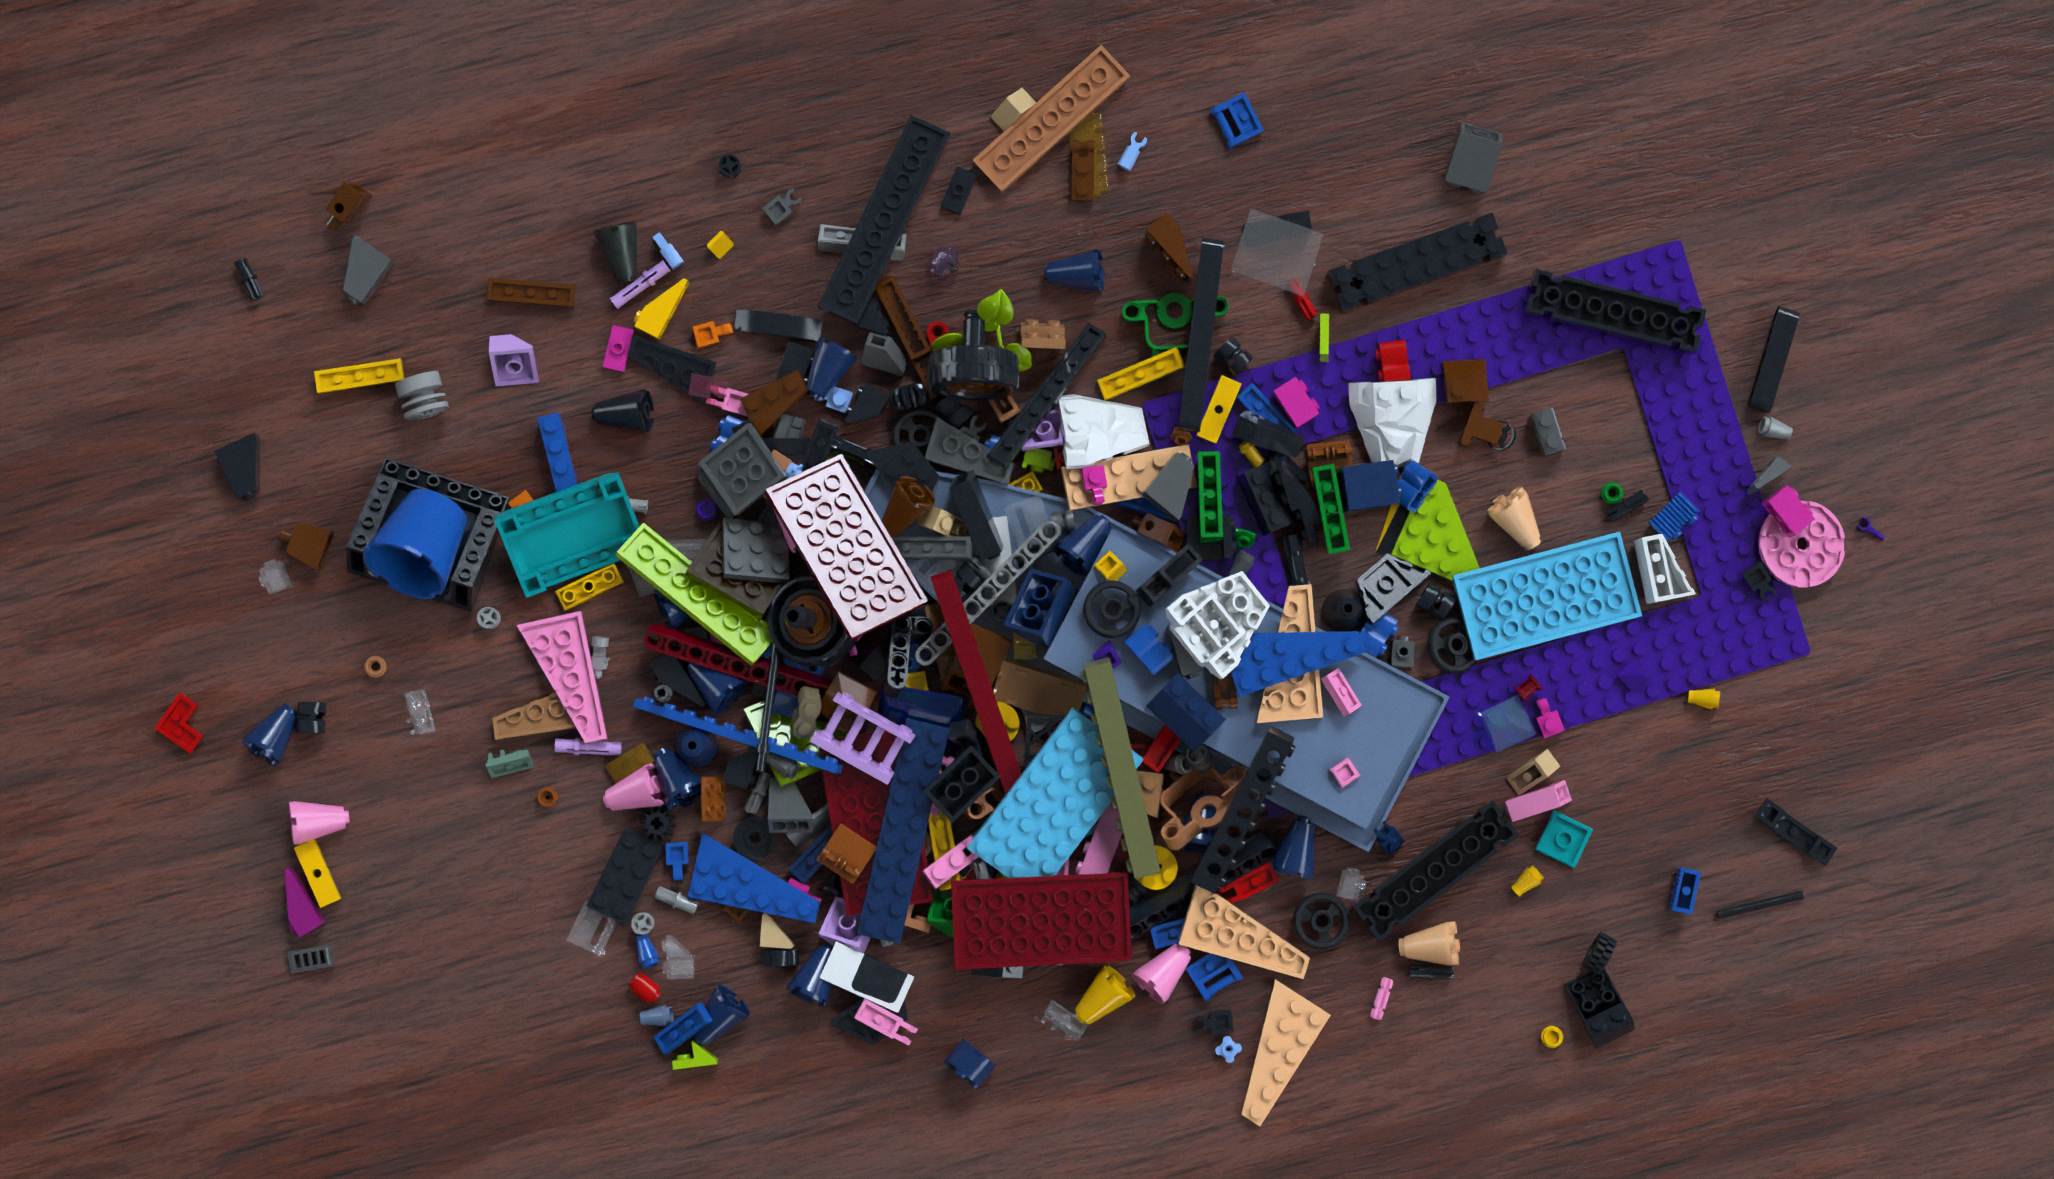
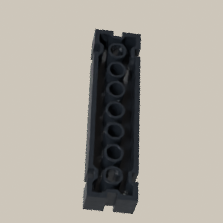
M1493 212L1476 218L1472 226L1467 221L1353 261L1351 264L1352 268L1347 269L1346 265H1342L1328 270L1327 276L1332 290L1338 288L1339 291L1336 301L1341 314L1358 309L1360 306L1359 302L1364 301L1365 305H1369L1480 266L1483 258H1487V261L1491 262L1505 257L1507 250L1502 237L1496 239L1495 232L1499 228ZM1476 237L1483 241L1481 246L1478 243L1474 244ZM1353 280H1355L1356 283H1360L1358 290L1356 289V287L1350 286L1353 283Z
M1535 269L1532 273L1529 289L1534 290V293L1530 294L1526 299L1524 315L1541 318L1543 314L1549 315V321L1665 349L1671 345H1676L1675 351L1690 355L1697 352L1701 335L1696 334V329L1699 330L1703 327L1706 309L1688 306L1683 310L1680 309L1681 303L1565 275L1554 279L1552 278L1553 272ZM1550 292L1553 293L1552 296H1555V299L1549 301V297H1546ZM1677 323L1681 324L1679 327H1682V330L1679 332L1674 328V325Z
M1489 800L1476 810L1479 816L1475 819L1472 816H1468L1373 888L1374 895L1371 898L1364 895L1351 905L1361 920L1364 921L1367 918L1371 923L1367 928L1377 941L1380 942L1393 932L1390 926L1394 923H1397L1399 926L1404 924L1499 852L1496 849L1497 845L1501 843L1502 846H1506L1520 836L1509 821L1504 823L1499 817L1503 813L1493 800ZM1485 825L1492 828L1489 831L1491 834L1489 837L1488 835H1483V827ZM1380 905L1383 907L1387 906L1385 916L1382 914L1379 916L1377 913Z

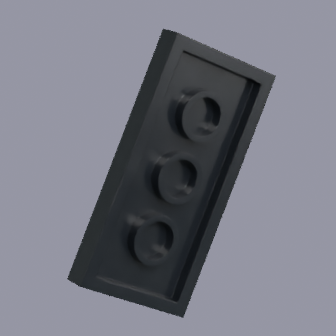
M625 827L586 907L626 926L665 846L651 839H646L645 836Z

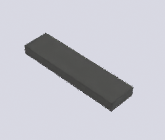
M891 537L904 560H972L973 540L971 537Z

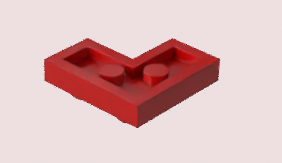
M179 692L154 729L187 752L193 753L204 735L187 724V722L199 705Z

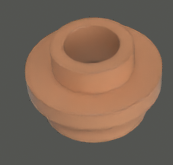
M372 656L365 662V672L373 678L381 677L386 672L387 664L383 658ZM374 663L380 665L378 671L372 669Z

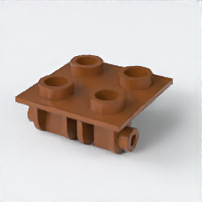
M1350 440L1306 445L1311 488H1314L1311 468L1334 464L1335 469L1352 466Z
M701 777L702 821H724L726 813L724 793L726 787L725 783L722 782L723 777Z
M841 823L817 858V861L854 884L877 847Z

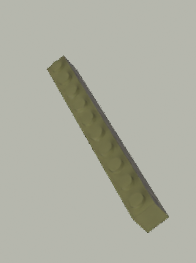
M1108 657L1084 663V670L1081 671L1083 684L1088 683L1089 691L1086 692L1088 705L1093 704L1094 708L1091 718L1093 726L1098 725L1100 733L1096 734L1098 747H1103L1105 754L1101 755L1103 768H1108L1110 775L1106 776L1108 789H1113L1115 796L1111 797L1113 810H1118L1120 817L1116 818L1118 831H1123L1124 834L1121 844L1123 852L1128 851L1129 860H1126L1128 873L1133 872L1135 879L1161 873L1111 661Z

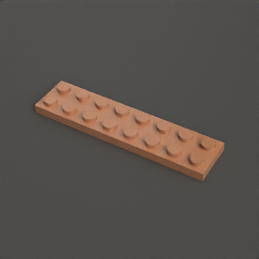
M1100 45L976 156L973 162L1003 193L1131 78L1130 75Z

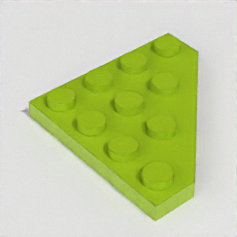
M1437 480L1419 509L1415 513L1409 511L1391 555L1453 582V575L1480 569L1448 487L1446 483Z
M765 701L744 708L743 711L752 731L757 732V737H760ZM772 712L769 736L776 738V743L784 745L785 742L797 745V750L805 752V749L818 752L817 756L820 757L818 746L810 742L812 737L806 739L794 736L792 717ZM815 719L816 729L814 734L818 729L821 731L825 730L828 723ZM836 728L833 732V738H843L848 733ZM797 761L800 764L797 775L793 779H785L771 767L780 787L822 769Z

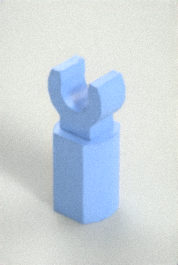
M1136 132L1132 134L1131 145H1127L1117 164L1128 172L1131 171L1140 154L1139 149L1143 148L1147 143L1146 137L1141 143H1137L1135 141Z
M660 232L653 236V239L661 248L660 253L672 269L677 268L684 262L672 244H668Z

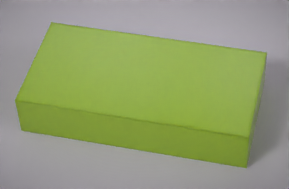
M1320 314V362H1329V314Z

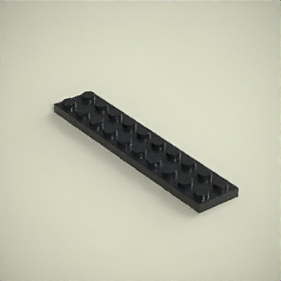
M910 116L818 304L819 309L858 326L951 135L950 132L915 116Z

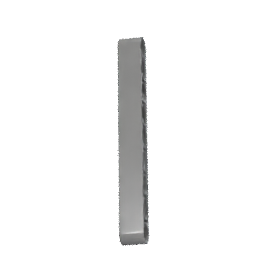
M1048 521L1042 524L963 603L970 625L1058 539L1061 534V527L1058 523ZM1047 525L1055 528L1056 533L1054 537L1046 536L1045 528ZM1031 541L1039 543L1040 550L1038 553H1033L1029 549ZM1015 557L1023 558V568H1017L1014 565ZM1000 572L1008 574L1009 581L1006 584L999 581L998 575ZM985 587L992 589V599L984 597L983 590ZM969 603L977 605L978 612L976 614L969 613L967 609ZM946 621L917 649L915 657L921 665H929L934 662L953 643ZM941 633L947 637L945 645L937 642L938 634ZM923 649L930 650L932 654L930 660L923 659L921 654Z

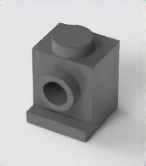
M1397 636V640L1391 641L1390 666L1414 668L1415 642L1410 641V637ZM1402 647L1407 649V654L1405 656H1402L1399 653V650Z

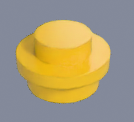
M1555 1026L1544 1028L1541 1033L1542 1043L1549 1048L1558 1047L1563 1041L1562 1031Z

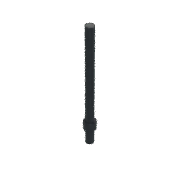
M773 643L760 742L756 747V754H758L757 772L765 771L766 756L769 755L770 750L768 741L780 652Z

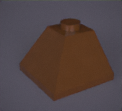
M1486 359L1442 361L1445 405L1489 402Z
M838 671L821 699V712L830 721L839 705L833 701L838 692L841 694L845 692L851 695L854 701L869 709L877 691ZM846 708L837 728L848 733L858 714Z

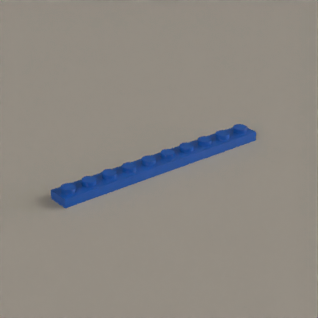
M644 696L643 699L636 698L633 707L757 747V744L760 742V737L756 736L757 732L744 729V732L736 730V725L724 722V725L716 723L717 719L704 715L702 719L696 717V712L684 709L681 712L676 710L677 706L664 702L663 705L656 703L657 699ZM769 736V752L841 774L844 765L837 763V758L825 756L824 759L817 756L818 752L805 749V752L797 750V745L787 742L781 745L776 743V738Z

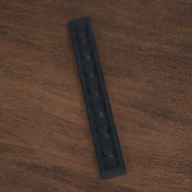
M1090 323L1086 325L988 453V459L1004 469L1009 466L1107 337L1105 332Z

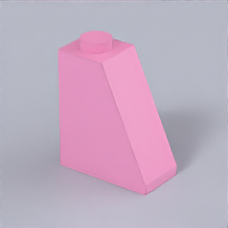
M1563 780L1505 801V811L1507 816L1514 822L1560 807L1572 801L1567 784Z

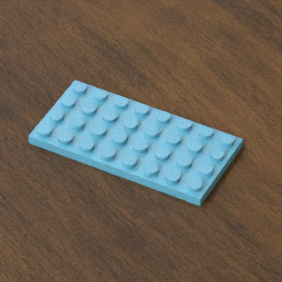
M1620 532L1452 576L1474 660L1642 616Z
M1072 707L969 842L967 849L1008 878L1055 876L1111 803V797H1115L1113 789H1108L1106 776L1110 775L1108 768H1103L1101 755H1105L1103 747H1098L1096 734H1100L1098 725L1093 726L1092 720ZM1132 750L1137 769L1144 759Z

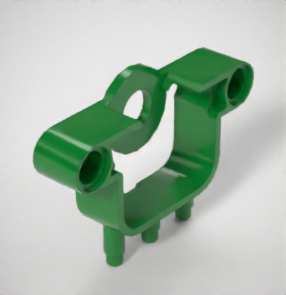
M1170 293L1161 298L1160 302L1157 300L1127 302L1122 309V318L1127 323H1144L1145 342L1148 348L1152 350V357L1160 354V352H1166L1177 347L1183 360L1182 351L1188 350V345L1155 346L1150 342L1148 316L1145 313L1146 306L1156 305L1157 316L1160 322L1168 328L1178 329L1190 321L1193 311L1191 304L1194 303V298L1188 300L1186 296L1180 293ZM1217 296V302H1221L1224 305V310L1222 312L1215 311V318H1221L1228 311L1229 304L1226 298ZM1178 303L1182 306L1183 314L1180 318L1172 319L1167 315L1166 308L1169 304ZM1134 307L1138 312L1137 316L1134 318L1128 317L1125 312L1126 309Z

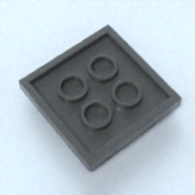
M747 423L699 462L734 515H739L765 494V489L780 483L787 477L751 423Z
M723 518V578L783 584L790 580L789 546L779 523Z

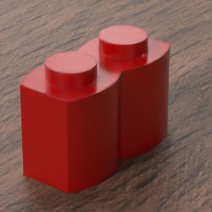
M1398 340L1379 343L1378 349H1375L1376 362L1381 363V370H1378L1379 382L1410 381L1406 341Z

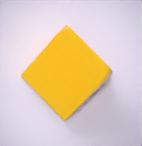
M720 231L707 244V248L718 259H721L734 246L733 242L723 231Z
M1110 550L1094 565L1108 581H1118L1128 571L1126 566Z

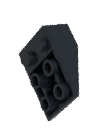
M1605 968L1599 975L1589 972L1564 984L1595 1049L1635 1030L1633 1018Z

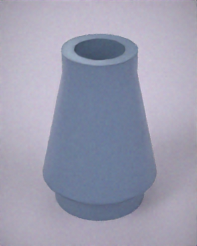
M663 1005L640 1012L641 1024L667 1027L674 1022L672 1007Z

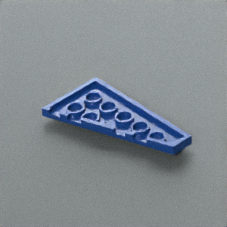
M1358 631L1253 633L1249 639L1251 642L1240 656L1239 664L1230 673L1238 695L1241 697L1363 654L1366 651Z
M702 833L688 893L689 898L816 924L820 906L818 900Z

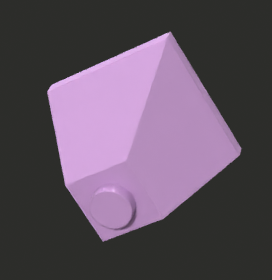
M512 334L490 336L489 356L495 386L539 383L532 345Z
M1059 409L1051 410L1022 447V451L1064 445L1065 440Z
M835 896L820 929L819 936L833 946L838 942L863 954L871 938L857 934L861 914L847 916L844 899Z

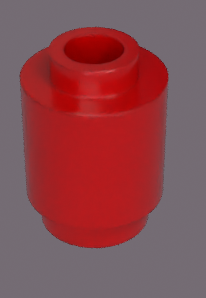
M640 972L628 985L632 989L631 992L646 1004L649 1002L654 1003L662 994L659 992L661 987L647 975H642Z

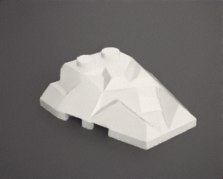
M1436 378L1375 383H1348L1349 406L1351 411H1353L1371 463L1394 460V464L1398 468L1405 467L1413 460L1419 463L1436 403Z
M1076 394L1062 395L1054 405L1055 410L1059 409L1065 440L1063 455L1066 469L1092 467L1096 461L1102 459L1109 461L1113 458V455L1119 453L1125 455L1149 446L1143 410L1140 407Z
M1243 571L1181 595L1165 611L1168 620L1171 622L1170 630L1196 663L1201 667L1206 666L1210 673L1219 679H1223L1239 664L1243 650L1248 647L1251 642L1249 640L1254 630L1258 629L1270 605Z

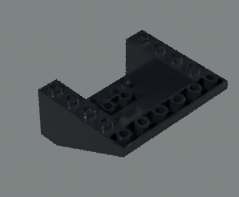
M385 457L346 546L347 572L387 585L388 581L380 575L376 578L367 568L363 560L364 549L410 491L415 489L435 491L451 499L463 510L467 517V526L446 588L441 595H435L433 600L471 612L479 595L499 534L494 518L507 510L509 497Z

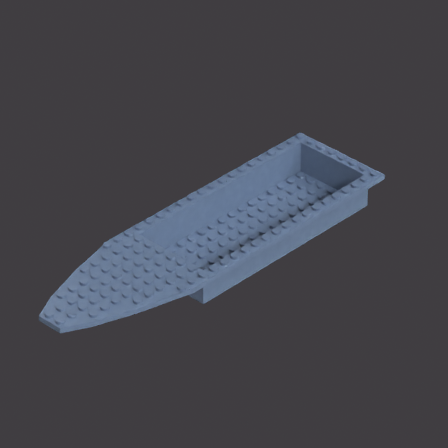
M876 469L864 493L880 520H882L893 488L880 471ZM937 472L939 478L932 491L935 497L933 506L963 519L949 490L953 478L959 475ZM978 479L992 518L1007 516L1011 554L1042 524L1052 521L1051 512L1064 513L1066 510H1069L1067 499L995 481ZM1091 507L1073 510L1075 529L1095 515H1103L1111 522L1112 530L1087 576L1084 573L1081 576L1073 572L1063 563L1065 559L1062 555L1057 557L1054 552H1051L1041 557V560H1036L1015 580L1016 595H1018L1029 569H1035L1033 566L1037 563L1064 578H1068L1069 581L1074 583L1073 587L1079 590L1074 602L1069 605L1070 609L1064 621L1061 622L1050 648L1031 643L1005 628L1003 622H998L992 617L991 611L993 606H989L973 623L1012 641L1005 658L1083 682L1081 671L1084 670L1083 664L1095 661L1092 655L1110 640L1122 660L1120 665L1112 669L1125 724L1154 739L1165 724L1146 705L1177 673L1181 676L1175 652L1172 653L1174 658L1159 672L1152 675L1124 642L1145 624L1147 627L1151 625L1159 633L1157 639L1162 644L1167 642L1173 649L1167 627L1171 622L1167 618L1165 609L1181 595L1224 578L1198 564L1151 607L1137 594L1140 600L1141 614L1137 625L1131 632L1118 638L1102 637L1090 629L1083 613L1084 601L1089 591L1097 584L1108 581L1094 565L1110 550L1128 569L1118 581L1127 584L1135 591L1177 553ZM917 521L898 535L904 537H945L916 524ZM1046 526V536L1054 537L1053 526ZM1067 530L1062 531L1056 543L1071 532ZM967 531L965 537H970L969 531ZM1031 541L1029 544V548H1031V545H1037L1039 543L1036 541ZM1014 559V565L1017 568H1019L1016 560ZM904 560L916 581L938 603L939 601L930 577L951 570L953 577H956V571L964 564L963 560ZM1115 588L1102 590V594L1106 599L1116 598L1121 601L1127 595L1125 592ZM1266 600L1270 606L1258 629L1254 630L1253 633H1278L1283 609ZM975 603L968 604L967 609L969 613L976 614L978 612L977 605ZM1109 603L1106 606L1107 614L1111 616L1118 613V606L1114 603ZM1091 604L1093 620L1098 626L1102 627L1106 619L1101 614V606ZM1124 609L1121 617L1115 620V626L1118 630L1129 623L1133 615L1132 609ZM1315 626L1316 632H1326ZM1366 652L1319 669L1323 718L1256 723L1264 688L1239 697L1236 690L1238 708L1224 707L1223 710H1217L1226 720L1203 743L1214 757L1213 768L1221 775H1224L1234 766H1243L1247 771L1270 726L1295 737L1293 745L1296 746L1290 758L1286 756L1283 762L1286 765L1280 777L1276 775L1273 781L1276 783L1272 794H1266L1265 798L1297 815L1311 818L1310 822L1367 852L1370 851L1377 838L1374 829L1381 830L1382 822L1388 817L1450 698ZM1206 666L1203 671L1199 672L1200 676L1187 680V676H1182L1215 708L1212 673H1210ZM1337 668L1341 670L1362 705L1345 717L1338 709L1321 678ZM1087 685V688H1086V691H1085V695H1084V698H1083V701H1082V702H1084V703H1086V704H1088L1087 697H1086V692L1089 691L1088 685ZM1229 691L1221 692V698H1230ZM1181 740L1175 751L1187 754L1189 747ZM1272 750L1268 752L1272 758L1280 756L1277 751ZM1349 757L1359 772L1360 777L1341 788L1329 769ZM1262 769L1258 771L1262 777L1270 775L1267 770ZM1250 789L1251 791L1260 794V792L1257 789Z

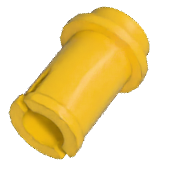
M1246 441L1239 445V452L1247 457L1254 468L1260 466L1265 461L1254 445Z

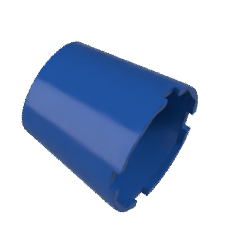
M427 489L412 490L367 544L363 551V560L376 578L380 575L388 581L387 586L395 591L414 598L433 599L435 595H441L446 588L467 526V517L455 502L440 493Z

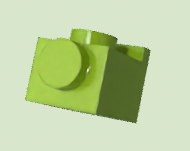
M1039 448L1026 450L1022 469L1026 470L1027 466H1031L1030 470L1043 473L1044 470L1053 471L1055 458L1052 457L1051 451Z

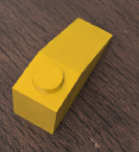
M683 278L646 305L642 311L639 310L633 321L636 323L635 328L660 341L689 285V281Z

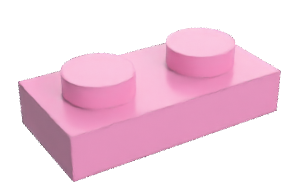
M1339 668L1321 678L1325 688L1344 717L1362 706Z

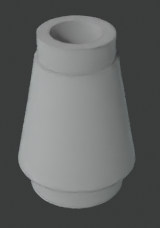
M1771 416L1768 418L1763 417L1758 426V433L1762 434L1763 437L1789 440L1793 432L1792 427Z
M1180 753L1170 756L1162 769L1185 775V773L1192 770L1193 765L1187 759L1186 753Z

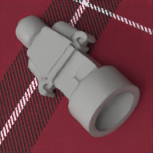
M592 636L593 656H591L593 669H595V677L600 679L602 677L601 670L607 669L608 661L610 660V657H606L609 637Z

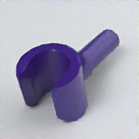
M1862 517L1861 519L1868 526L1863 528L1857 524L1858 530L1861 532L1868 531L1883 541L1885 536L1870 526L1871 522L1867 517Z

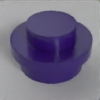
M709 499L700 501L696 506V514L703 521L713 520L718 513L717 505Z

